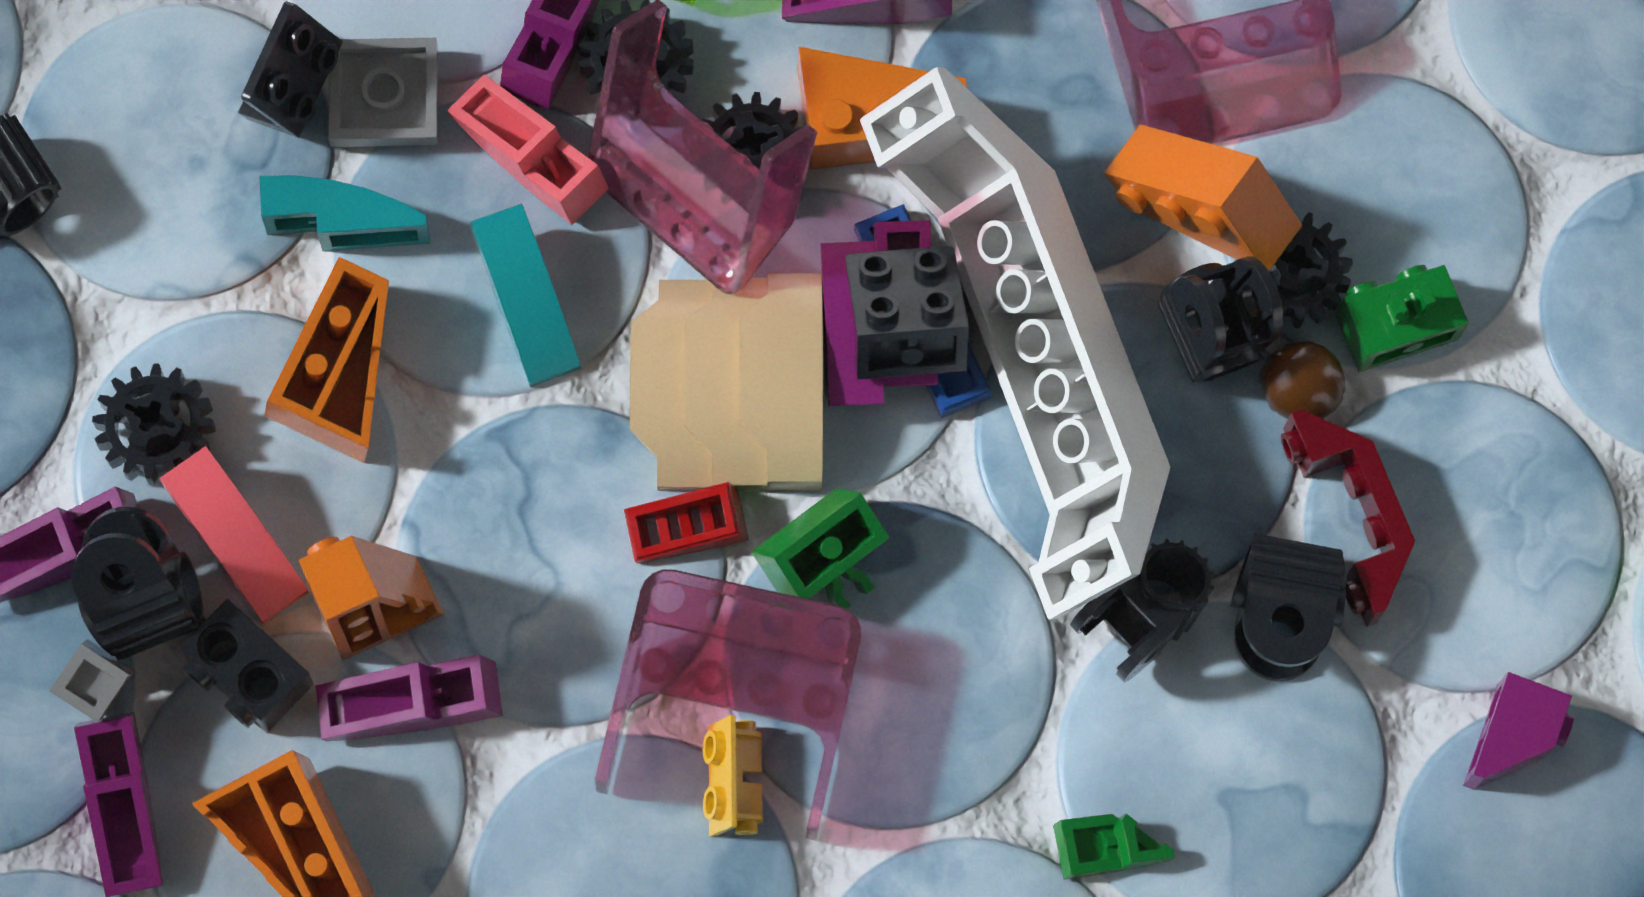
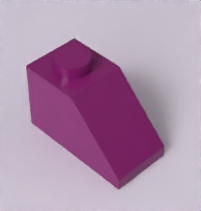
M1508 672L1497 684L1463 786L1474 790L1543 759L1556 745L1563 747L1569 737L1575 718L1574 715L1567 713L1572 695Z

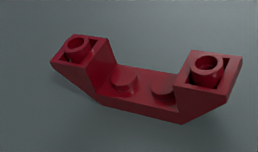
M1302 409L1292 412L1283 428L1285 433L1281 434L1282 447L1288 461L1292 465L1298 463L1304 478L1344 464L1345 468L1342 469V478L1345 488L1353 500L1359 498L1367 517L1363 519V528L1367 540L1374 550L1379 548L1381 550V554L1355 562L1346 575L1345 598L1351 611L1355 615L1361 613L1366 627L1377 624L1387 609L1415 544L1414 536L1374 442Z

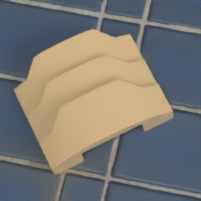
M767 273V277L659 280V300L631 322L630 431L657 457V490L695 491L729 482L738 491H822V273Z

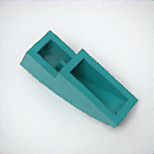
M296 175L259 176L261 217L267 235L317 232L322 251L430 244V232L426 215L386 195L364 187L331 179Z
M522 203L471 221L474 240L529 386L533 387L580 370L581 365Z

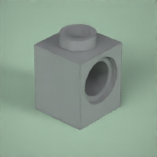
M87 639L80 644L49 692L94 721L99 722L106 715L135 669L121 660L117 661L115 656H111L103 648Z

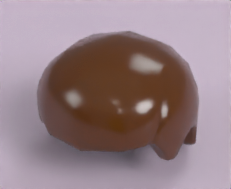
M1311 341L1292 342L1283 345L1268 355L1259 374V384L1263 387L1270 409L1286 419L1289 418L1292 412L1300 409L1323 419L1338 408L1346 391L1344 373L1336 356L1325 346Z

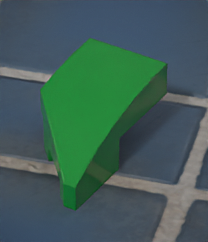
M1114 814L1064 819L1059 820L1053 825L1063 880L1125 871L1169 862L1175 858L1174 849L1166 843L1160 845L1136 827L1138 822L1128 814H1124L1120 818H1117Z

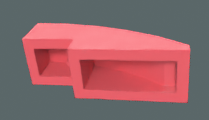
M483 75L447 110L449 116L501 167L571 225L609 189L596 163L564 141L556 126L486 75Z
M206 446L160 477L169 496L263 624L309 593V590L269 532Z

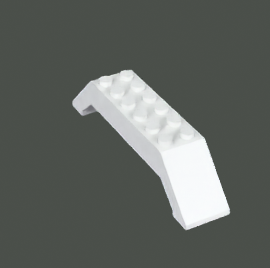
M936 67L862 117L860 122L877 167L887 168L938 219L947 245L952 246L955 250L959 277L1050 514L1039 563L1030 567L1029 570L1048 620H1055L1141 573L1170 471V464L1055 170L946 68Z

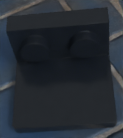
M285 1L241 95L243 102L238 113L250 121L299 138L306 122L312 118L315 112L316 100L328 74L333 71L337 64L339 50L343 41L297 4Z
M952 246L846 255L845 267L855 324L854 364L857 380L967 371L969 326L955 250Z

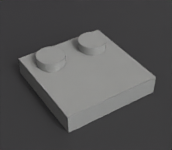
M437 38L341 39L343 43L339 50L337 64L333 71L329 73L330 147L438 145Z

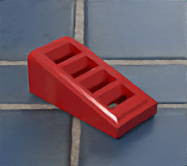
M729 482L624 509L633 557L637 564L724 547L749 540L738 489ZM722 504L726 527L717 528L713 505ZM699 508L704 532L695 534L691 510ZM677 513L682 538L673 540L668 514ZM655 517L660 544L651 546L646 519Z

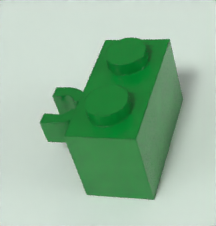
M1417 265L1400 272L1395 277V281L1377 286L1376 281H1368L1352 287L1345 293L1346 297L1343 298L1335 315L1359 373L1460 339L1469 322L1445 265L1427 270L1426 265Z
M836 488L751 551V553L780 597L804 603L825 587L827 599L834 610L843 613L851 605L843 596L844 584L839 576L841 575L845 579L852 580L860 593L868 594L874 590L875 586L869 577L855 569L853 565L890 537L860 492Z

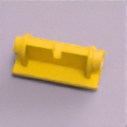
M729 715L708 726V732L703 741V758L705 763L709 764V787L704 794L703 812L705 818L709 820L710 837H715L735 828V834L755 835L758 833L757 824L763 823L762 783L743 782V773L759 774L762 772V733L756 731L755 721H736V715Z

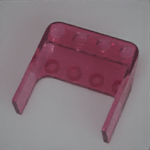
M655 0L616 24L612 30L588 158L599 166L609 187L606 191L609 196L717 289L732 295L745 288L792 226L817 131L807 124L769 149L763 155L760 170L754 166L746 155L735 150L715 133L708 123L696 117L662 85L656 70V59L667 6L660 0Z
M1096 0L1134 130L1141 124L1215 144L1323 119L1331 115L1338 107L1342 92L1335 20L1329 0H1292L1160 31H1144L1135 27L1129 22L1121 0Z
M663 569L651 574L644 581L640 590L595 776L596 792L604 794L609 792L626 717L631 705L645 695L663 694L798 724L813 730L821 739L824 753L808 820L806 839L817 841L861 641V627L858 619L849 610L837 605L679 570Z

